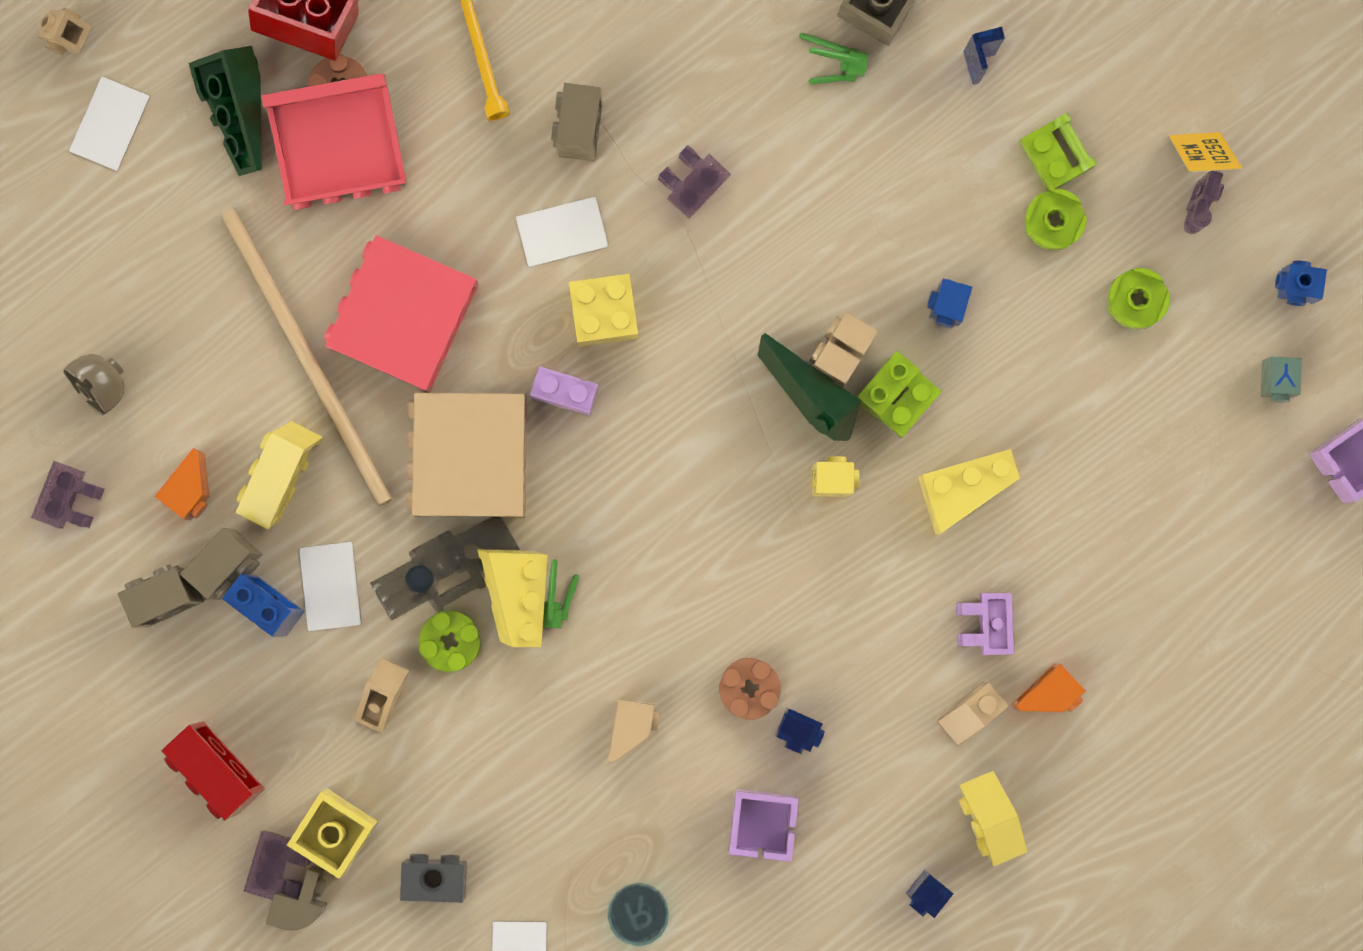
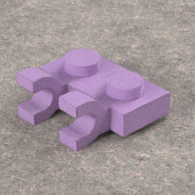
M1012 593L979 594V603H956L957 616L980 615V633L957 634L958 646H981V655L1014 654Z

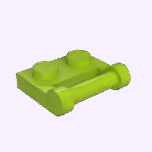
M1068 113L1059 116L1019 141L1048 191L1061 187L1098 165L1094 157H1089L1070 124L1072 120ZM1061 131L1079 165L1072 168L1053 132Z

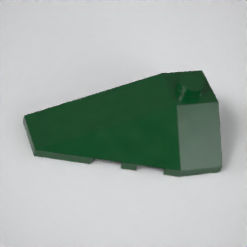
M246 46L223 50L190 62L189 67L196 92L201 102L207 101L213 113L210 120L214 126L220 127L225 137L223 145L238 175L242 176L262 170L261 76L253 47Z
M764 333L760 339L757 355L806 420L818 432L825 434L833 441H848L852 436L861 400Z

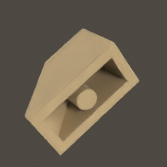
M381 658L366 682L354 721L382 733L403 691L409 670Z
M982 681L937 722L958 745L986 727L1009 705L989 682Z
M618 699L608 758L609 762L617 761L649 738L651 730H657L660 712L654 711L655 704Z

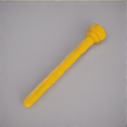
M460 0L487 95L486 105L484 106L487 120L496 121L506 118L510 115L507 101L503 100L502 96H499L473 1Z

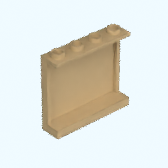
M414 393V401H409L408 407L409 419H414L413 431L408 432V448L413 449V461L408 462L407 468L408 480H413L412 492L407 493V509L412 510V516L525 518L526 395Z

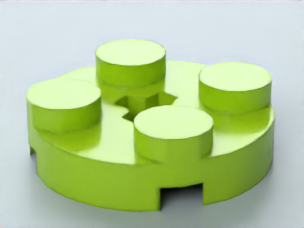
M1051 189L1037 195L1030 202L1025 212L1026 235L1036 245L1046 250H1065L1082 236L1086 227L1087 218L1081 206V201L1076 195L1063 189ZM1055 212L1059 213V219L1063 221L1062 226H1051L1050 221L1047 219L1048 215L1053 216Z
M1135 268L1125 271L1109 287L1107 294L1108 313L1124 327L1137 330L1149 328L1161 320L1167 313L1170 305L1169 290L1167 291L1162 277L1150 269ZM1138 291H1141L1143 293L1142 298L1146 300V303L1135 306L1133 304L1134 301L1131 299V294L1135 295Z
M458 611L439 612L429 618L423 625L419 635V650L426 662L439 671L452 672L462 670L470 665L479 654L481 647L479 630L474 621L464 613ZM454 633L458 645L457 647L451 646L447 650L444 648L445 643L442 641V637Z

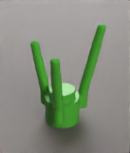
M800 33L799 37L801 39L838 51L834 52L813 47L809 49V52L812 54L841 60L840 71H845V74L811 78L808 81L809 84L838 81L855 82L856 76L864 77L868 57L866 52H859V49L848 48L815 36Z
M556 559L551 561L548 600L544 602L543 627L561 628L562 620H567L568 609L579 580V575L575 574L567 591L562 609H560L561 603L554 602L558 563Z

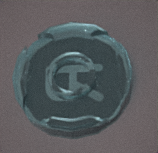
M637 882L625 885L615 893L609 903L607 917L610 929L619 940L634 946H643L653 943L662 936L668 924L669 909L666 899L658 889L649 884Z

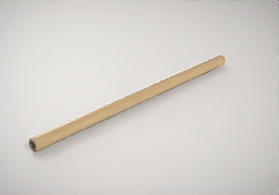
M232 208L223 212L221 217L378 506L386 504L392 500L391 495L236 210Z

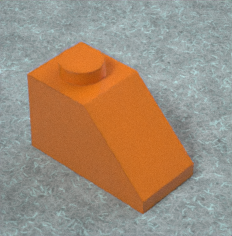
M192 448L154 496L185 520L191 521L193 517L197 519L207 507L205 502L210 497L205 454L195 448Z
M1054 663L1011 706L1019 711L1065 712L1068 710L1071 712L1083 701L1081 696L1086 690L1061 664Z

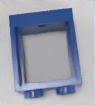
M240 574L222 598L272 637L287 636L305 612L259 576L252 574Z

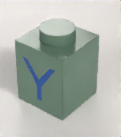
M1269 357L1262 360L1261 396L1271 397V402L1287 403L1290 402V398L1300 395L1302 358Z

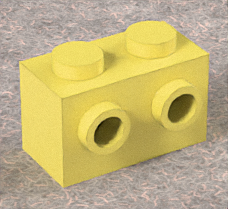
M829 456L826 462H816L812 466V496L849 497L854 494L856 488H859V470H854V462H847V457Z

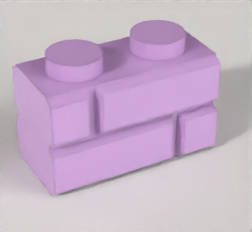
M539 366L530 396L532 399L591 416L599 386L596 383L586 380L583 382L580 378Z

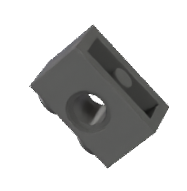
M411 854L410 859H405L401 863L400 901L463 903L465 900L467 861H459L460 856L441 855V860H428L429 855ZM427 871H438L442 877L441 884H430L426 878Z

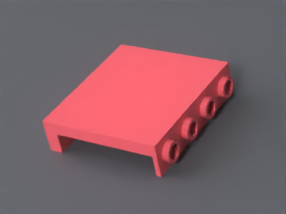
M375 74L261 95L263 106L268 111L286 197L284 205L293 204L294 210L312 207L311 201L323 199L324 204L342 201L341 195L352 193L353 199L372 196L371 190L378 188L383 189V194L400 191V184L407 183L385 74Z
M375 235L373 242L368 241L363 250L362 257L365 259L361 268H356L351 276L350 285L352 288L348 297L343 296L338 305L337 313L340 314L336 323H331L326 331L324 340L327 343L325 346L331 351L341 353L430 393L479 283L473 277Z

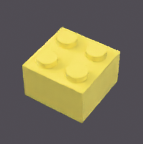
M630 274L569 282L579 347L639 339Z
M327 788L320 792L287 846L340 879L347 873L379 821Z

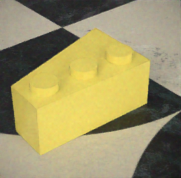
M293 421L288 422L271 433L268 432L260 445V448L263 449L260 459H256L249 469L248 475L252 477L248 486H243L238 494L237 502L240 504L236 513L266 529L276 525L296 490L294 486L301 470L306 471L310 464L306 459L311 448L315 445L319 446L324 437Z
M1011 449L926 473L918 477L935 535L941 534L1020 479Z
M477 549L485 572L484 580L489 589L492 601L491 608L500 642L511 647H541L548 555L536 551Z

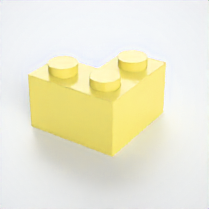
M994 771L959 785L962 798L958 799L964 815H971L973 819L970 824L977 838L975 841L982 857L988 856L992 865L996 866L1028 852L1019 817Z

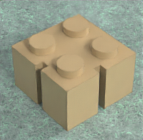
M848 312L845 313L842 319L836 316L825 334V337L829 338L828 343L825 345L820 342L809 362L813 364L814 368L843 388L878 331Z

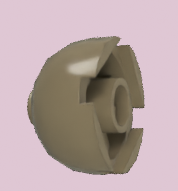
M84 355L69 363L63 370L64 375L78 394L81 392L88 399L86 402L99 414L105 415L121 401L124 394V381L120 374L123 373V369L113 358L107 361L100 355Z

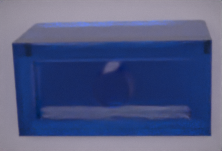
M1002 27L972 34L963 53L973 85L980 83L988 69L986 58L996 55L1003 43L1005 36Z

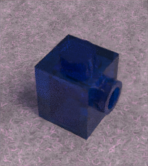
M787 707L775 736L787 741L784 747L802 754L803 749L811 752L813 746L818 748L825 731L821 729L823 723Z
M925 869L906 892L912 900L909 905L923 917L928 913L933 918L937 916L954 894Z

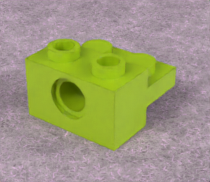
M896 351L857 398L861 400L860 406L876 420L879 419L900 438H903L942 391L919 372V368L900 352ZM905 387L908 388L906 392L901 396V398L893 405V401L899 396V394L905 389Z

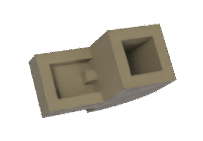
M312 866L307 870L300 895L281 889L274 893L266 925L284 930H299L313 923L327 906V902L316 900L317 896H322L326 885V879L322 878L324 869Z

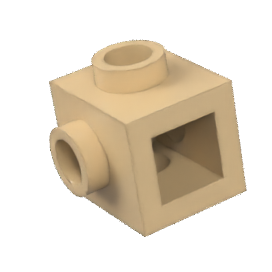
M63 8L62 11L49 10L41 19L39 25L41 30L38 37L47 42L46 47L58 54L63 55L65 51L79 54L91 26L79 20L81 16L67 8Z

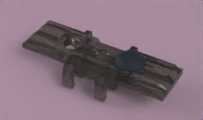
M491 517L455 536L448 530L410 550L409 556L411 561L370 582L373 591L391 621L428 601L434 610L439 613L444 610V606L476 588L480 590L485 588V580L480 573L484 571L482 560L480 558H467L464 554V548L467 545L474 544L480 549L520 551L502 518ZM457 571L458 573L468 572L471 577L470 579L438 596L439 593L435 587L439 581Z

